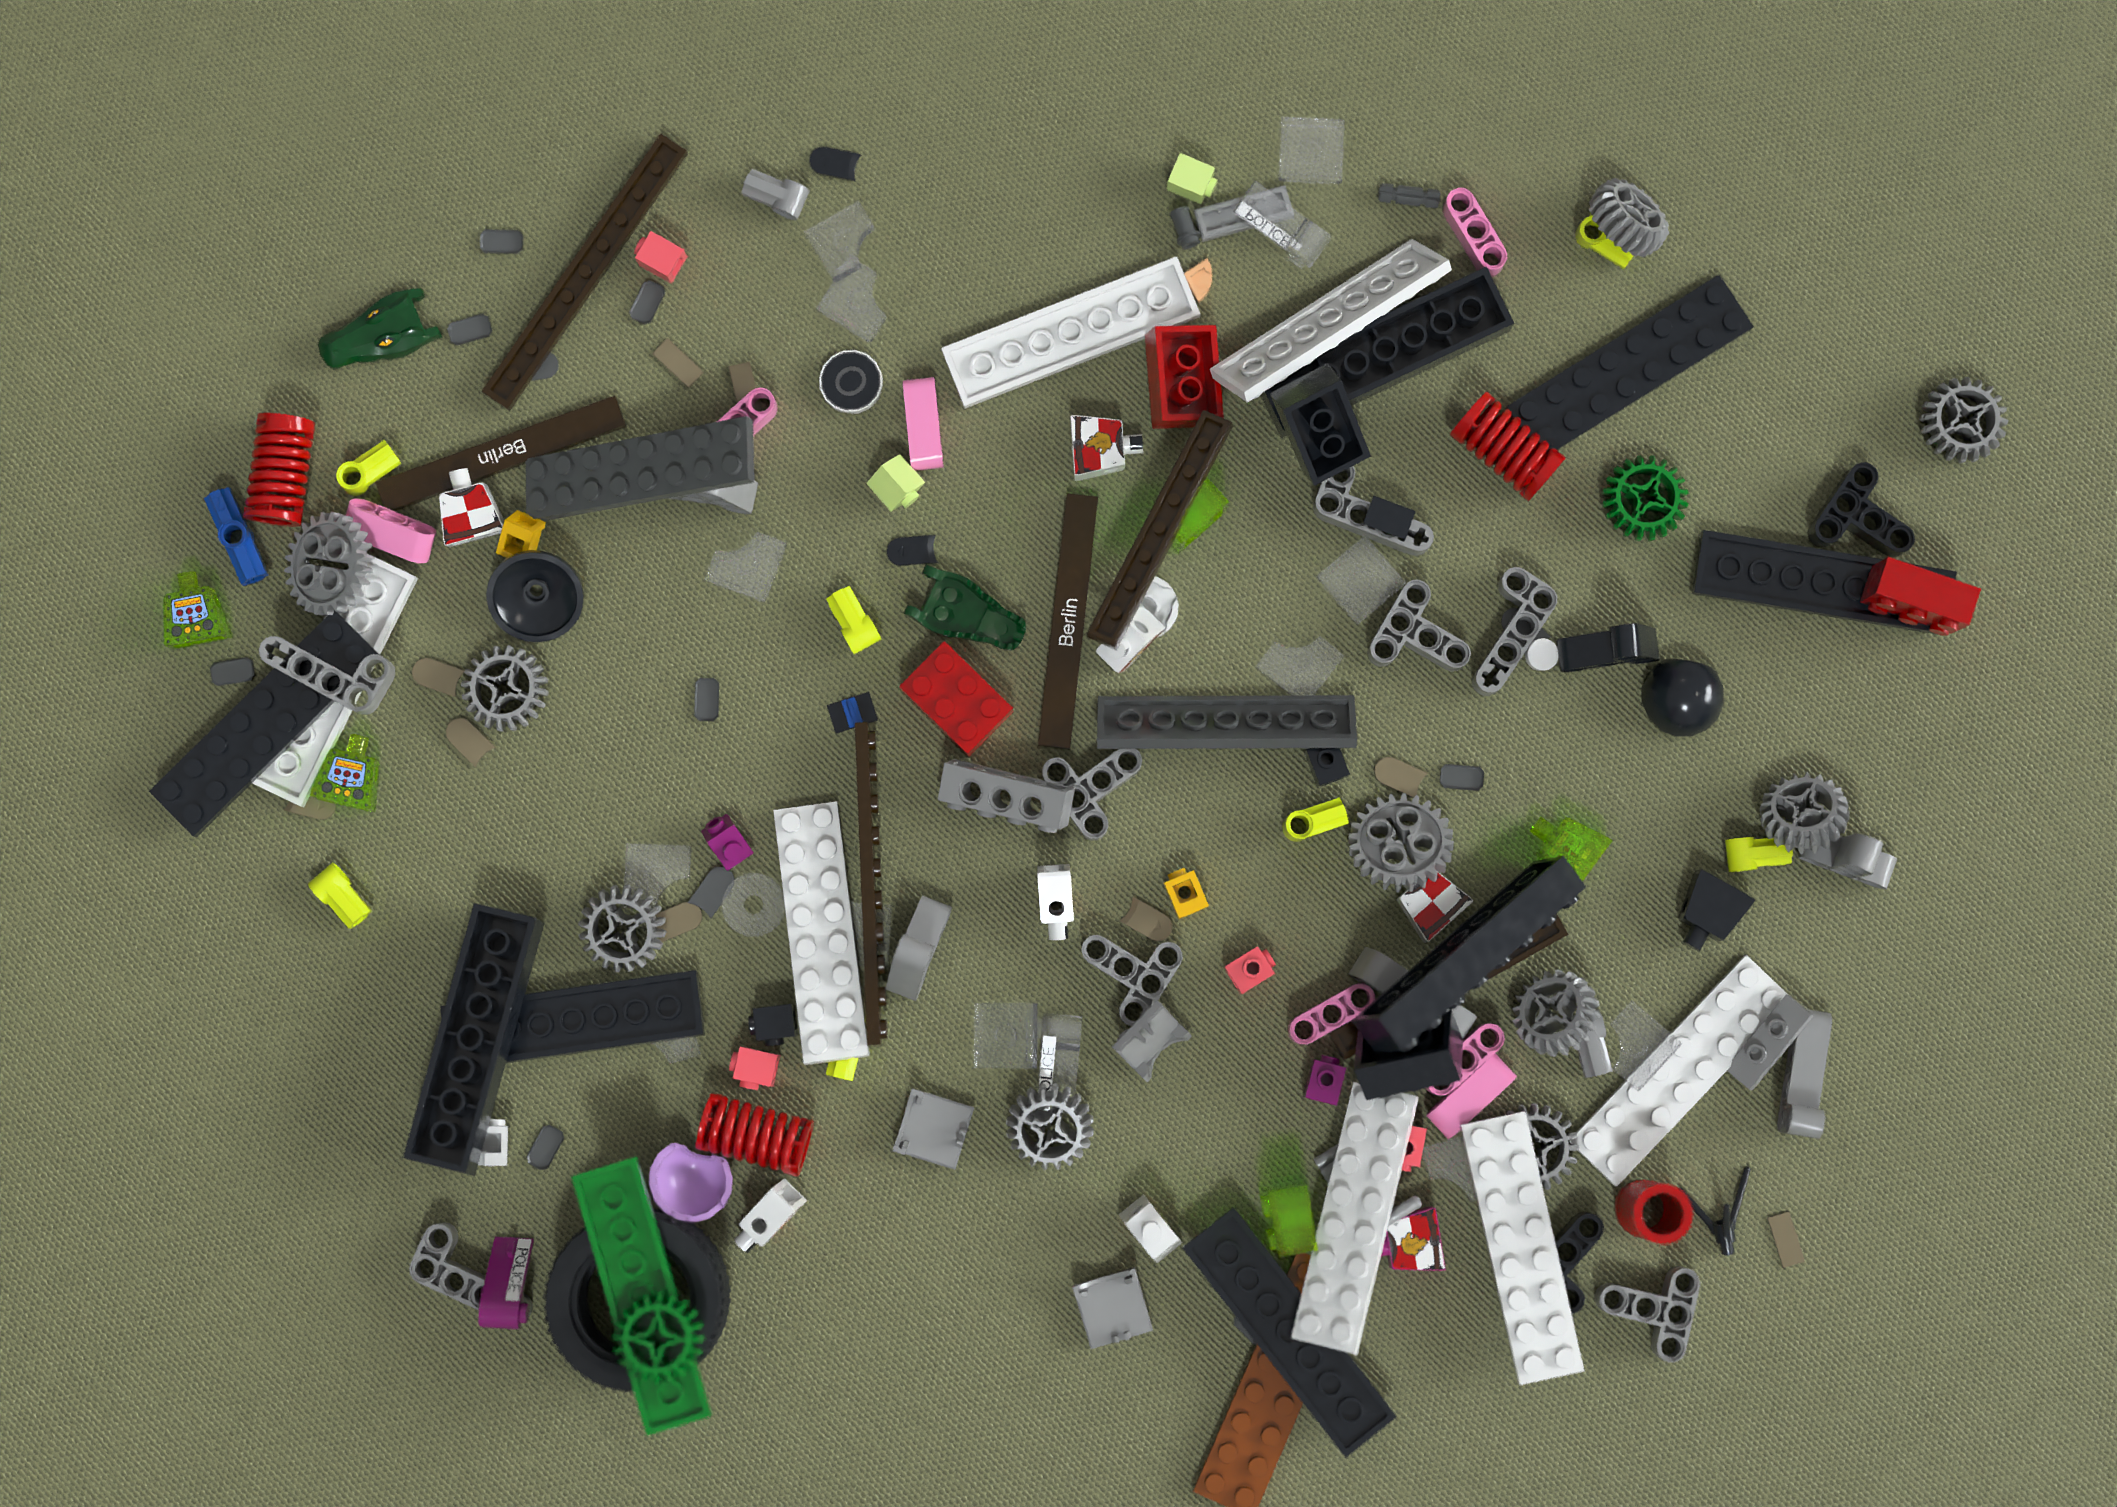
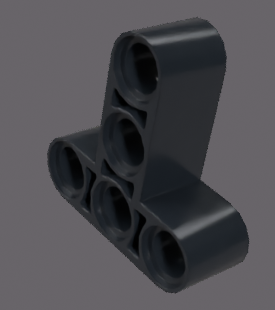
M1867 462L1856 464L1843 475L1808 529L1809 541L1816 547L1825 548L1841 538L1845 530H1848L1888 557H1897L1908 551L1915 542V535L1909 526L1867 499L1878 481L1877 469ZM1855 472L1862 473L1865 476L1866 486H1860L1855 482ZM1838 498L1845 499L1848 502V512H1842L1838 509ZM1864 516H1870L1875 520V530L1865 527L1863 523ZM1820 524L1830 527L1832 531L1831 538H1825L1820 534ZM1891 534H1897L1901 537V548L1892 545L1890 541Z
M1638 623L1612 626L1609 628V631L1556 640L1560 672H1575L1624 663L1643 664L1660 660L1656 628Z
M1580 1212L1574 1215L1554 1237L1557 1252L1559 1246L1566 1242L1570 1243L1573 1249L1569 1259L1561 1260L1559 1258L1566 1290L1572 1289L1575 1293V1301L1570 1306L1571 1314L1577 1313L1583 1308L1585 1296L1583 1291L1567 1275L1597 1243L1604 1232L1602 1220L1589 1212ZM1590 1218L1594 1223V1230L1590 1235L1583 1236L1580 1233L1579 1225L1584 1219Z

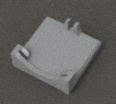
M1157 1000L1152 1006H1148L1143 1010L1140 1018L1130 1029L1123 1031L1119 1035L1117 1042L1112 1048L1148 1082L1152 1078L1154 1061L1161 1051L1173 1043L1188 1041L1192 1035Z
M912 1088L893 1151L955 1170L975 1107Z
M1135 1267L1072 1285L1091 1349L1110 1343H1118L1121 1340H1128L1131 1337L1153 1331Z

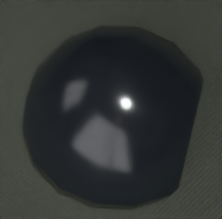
M1665 659L1647 673L1641 688V704H1643L1648 718L1660 731L1672 736L1691 737L1706 731L1718 720L1724 705V688L1717 671L1708 665L1683 659Z

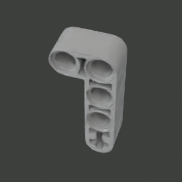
M1354 466L1344 470L1348 474L1347 481L1340 483L1335 481L1333 477H1330L1321 483L1313 504L1314 514L1320 520L1413 556L1424 554L1433 543L1434 535L1431 528L1414 519L1409 528L1408 536H1406V539H1402V541L1398 540V536L1386 535L1376 528L1363 523L1353 522L1350 518V512L1359 509L1367 515L1371 504L1349 494L1356 473ZM1323 498L1333 499L1336 502L1337 509L1332 512H1326L1321 508L1320 500ZM1416 533L1422 535L1421 540L1423 542L1419 546L1413 544L1414 538L1412 537Z
M1520 567L1508 569L1498 581L1500 594L1519 608L1472 678L1474 690L1482 696L1493 695L1504 685L1557 604L1555 590ZM1515 576L1519 578L1522 583L1521 590H1511L1507 586V577ZM1535 594H1543L1547 597V608L1540 609L1534 604L1533 597ZM1518 620H1525L1530 624L1531 632L1529 635H1522L1517 631L1516 622ZM1499 647H1509L1513 651V660L1510 662L1503 661L1498 655ZM1495 666L1500 670L1492 678L1494 684L1486 687L1483 685L1485 679L1482 676L1488 675Z
M269 636L264 639L259 647V655L265 663L362 715H369L378 708L396 674L393 663L377 654L365 657L353 677L277 636ZM273 649H280V651L290 655L291 657L288 662L275 656L272 653ZM310 660L312 663L311 671L309 674L301 676L299 673L300 664ZM377 663H383V675L373 679L371 676L372 667ZM338 675L340 678L339 687L334 691H329L327 688L328 680L330 677ZM361 691H366L368 694L367 703L357 707L355 704L356 695Z
M1365 947L1348 975L1361 984H1366L1372 990L1382 994L1408 970L1379 951ZM1460 1005L1453 1009L1452 1013L1462 1039H1464L1477 1016Z
M1807 1009L1814 1017L1795 1038L1788 1049L1777 1129L1780 1133L1819 1139L1822 1136L1825 1124V1112L1819 1109L1831 1034L1832 1015L1828 1012Z
M447 1222L430 1226L425 1231L410 1263L411 1277L426 1287L479 1310V1291L484 1286L486 1275L450 1259L459 1238L455 1226ZM438 1229H443L448 1235V1242L444 1247L437 1245L434 1241V1234ZM424 1259L430 1260L434 1265V1273L430 1277L425 1276L421 1272L420 1265ZM454 1272L462 1275L464 1279L461 1290L454 1289L450 1284V1276ZM523 1293L524 1303H529L530 1316L533 1310V1303L530 1297Z

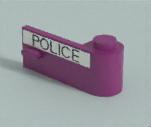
M494 1237L479 1304V1327L520 1330L522 1323H528L529 1303H524L523 1292L534 1239Z

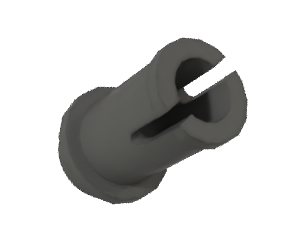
M1187 206L1176 208L1170 212V218H1172L1178 235L1176 241L1178 245L1182 246V249H1191L1199 245V238L1201 237L1200 232L1195 229L1189 207Z

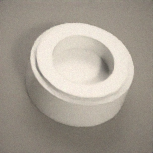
M1545 638L1532 641L1525 652L1527 664L1537 671H1544L1554 667L1558 661V650L1555 643Z

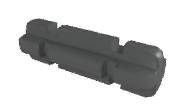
M1382 183L1379 186L1378 200L1391 203V200H1394L1395 204L1412 206L1425 204V207L1437 208L1440 203V191L1436 189L1423 191V188L1398 185L1396 188L1393 187V184Z

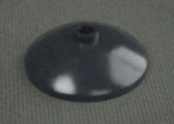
M529 550L507 557L494 569L488 582L486 600L492 618L503 631L520 640L545 642L564 635L575 625L582 612L584 591L578 574L565 560L549 552ZM533 585H539L542 587L543 590L540 592H535L532 590L531 587Z

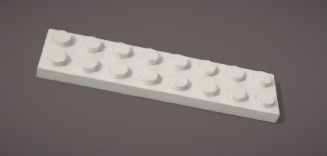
M1411 239L1210 368L1211 375L1218 383L1248 403L1252 399L1258 398L1263 392L1278 382L1284 381L1295 371L1310 364L1315 358L1329 349L1335 348L1349 336L1361 331L1366 325L1380 316L1386 315L1403 301L1412 298L1420 290L1437 282L1442 276L1452 270L1450 262L1447 258Z
M1174 257L942 347L941 350L963 406L968 408L1145 339V334L1154 326H1179L1200 317V312L1177 257Z
M374 557L372 561L367 562V567L372 568L373 572L367 573L365 576L370 585L361 586L364 596H354L356 606L347 605L346 613H338L381 654L418 578ZM359 692V693L356 695V697H355V704H356V702H357V700H358V698H359L361 692ZM335 701L253 784L304 807L352 710Z
M838 802L773 810L804 1065L867 1057L869 1056V1048L867 1045V1032Z
M1744 955L1576 1131L1577 1137L1568 1140L1569 1143L1578 1145V1152L1609 1182L1617 1187L1731 1067L1733 1058L1787 993L1747 955Z
M1357 1082L1353 1083L1291 1338L1357 1355L1419 1099L1417 1096L1399 1093L1390 1095L1387 1098L1366 1100L1360 1084Z
M1522 1111L1460 1125L1518 1384L1522 1385L1582 1372L1584 1367L1526 1113Z

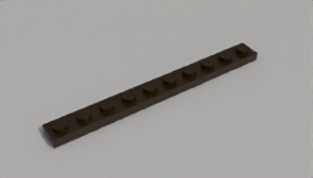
M660 133L481 392L508 411L512 409L688 155L686 149Z
M868 722L855 723L867 1045L869 1047H882V1039H888L887 1019H881V1006H886L887 1000L886 987H880L879 974H885L884 954L879 955L878 942H884L883 922H877V910L883 909L882 890H876V877H881V859L875 858L874 850L875 845H880L879 826L873 825V814L879 813L878 794H872V782L878 781L877 762L871 763V750H876V732L870 731Z

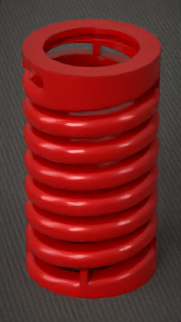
M1486 391L1449 435L1459 444L1466 443V450L1469 452L1475 451V457L1478 460L1485 458L1484 464L1486 467L1490 468L1495 465L1494 473L1496 475L1504 473L1503 481L1505 483L1514 481L1513 489L1517 492L1521 491L1519 494L1529 502L1566 457L1555 448L1548 450L1549 443L1543 440L1538 443L1540 435L1535 432L1529 435L1531 429L1528 425H1523L1519 428L1521 425L1519 417H1514L1509 421L1512 416V412L1509 409H1504L1496 417L1502 404ZM1488 404L1489 407L1482 413V411L1484 410V408H1485L1486 405Z
M281 413L257 414L255 432L258 436L253 441L256 448L252 451L254 460L250 463L252 472L249 474L248 480L251 484L246 490L250 497L245 499L247 506L244 507L243 513L245 519L276 526H301L303 518L302 507L305 502L302 498L298 497L305 496L306 489L300 485L308 482L307 476L301 473L309 471V464L303 461L311 459V453L304 449L313 447L311 440L314 437L315 422L306 418ZM290 433H295V434L304 435V437H302V436H296V435H289V434H290ZM272 444H282L286 446H275ZM267 492H273V493H278V494L288 495V496L274 495V494H270V493H267ZM274 505L294 508V511L277 508Z
M713 1092L710 1094L697 1133L695 1144L697 1150L710 1151L712 1154L721 1152L726 1158L734 1156L737 1161L746 1159L748 1164L752 1165L757 1162L762 1168L769 1165L773 1171L781 1169L784 1174L799 1177L810 1145L814 1120L800 1119L799 1116H793L783 1139L788 1115L785 1112H780L770 1139L776 1115L774 1109L770 1108L766 1111L758 1136L764 1112L762 1106L757 1105L754 1108L746 1133L752 1104L749 1102L743 1103L734 1130L740 1101L738 1099L731 1100L724 1125L721 1126L728 1105V1097ZM799 1126L803 1127L799 1140L795 1141Z
M1646 1179L1635 1180L1626 1184L1620 1190L1614 1204L1616 1219L1624 1231L1632 1236L1657 1244H1671L1680 1240L1686 1235L1692 1224L1693 1210L1689 1198L1683 1191L1672 1185ZM1657 1194L1663 1203V1214L1655 1226L1647 1228L1642 1218L1643 1206L1651 1196Z

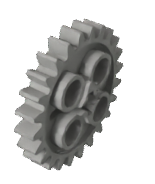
M321 512L320 517L311 516V524L305 522L301 524L303 533L294 532L297 542L296 544H288L293 553L292 555L285 556V559L291 562V566L285 568L284 572L291 573V577L286 581V585L294 586L290 596L298 597L296 604L305 606L304 611L327 616L333 615L334 611L346 613L347 605L356 606L354 596H364L361 586L370 585L365 576L367 573L373 572L372 568L367 567V562L372 561L374 556L367 555V551L372 547V543L364 542L368 533L360 531L361 523L354 522L353 517L340 513ZM313 558L348 564L349 568L344 570L309 564V560Z
M1406 793L1402 794L1400 801H1396L1393 794H1389V801L1386 803L1378 797L1376 799V807L1367 803L1365 805L1366 814L1358 812L1357 822L1351 823L1352 833L1348 836V844L1351 845L1349 846V855L1355 856L1353 858V866H1362L1360 874L1362 877L1371 874L1372 885L1379 880L1383 881V890H1386L1390 883L1395 884L1396 892L1400 891L1402 885H1406L1408 890L1413 892V885L1416 882L1422 888H1425L1426 878L1436 882L1437 871L1445 873L1446 863L1451 862L1452 853L1450 851H1453L1454 841L1451 840L1453 838V829L1448 828L1449 819H1440V808L1430 811L1431 801L1429 800L1420 805L1418 795L1413 798L1412 802L1407 801ZM1388 821H1392V823L1395 826V829L1391 826V824ZM1411 821L1415 824L1411 826H1405L1402 824V822ZM1381 833L1384 834L1385 837L1375 838L1372 835ZM1422 846L1427 847L1430 850L1422 852L1418 851L1416 848ZM1407 856H1408V857L1411 859V861L1414 863L1413 865L1409 863V861H1408V859H1407ZM1390 859H1397L1400 861V863L1390 864L1387 861Z

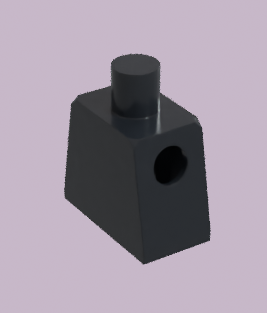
M1703 869L1696 870L1692 876L1678 917L1680 921L1691 927L1683 943L1696 951H1700L1708 937L1715 941H1723L1756 899Z

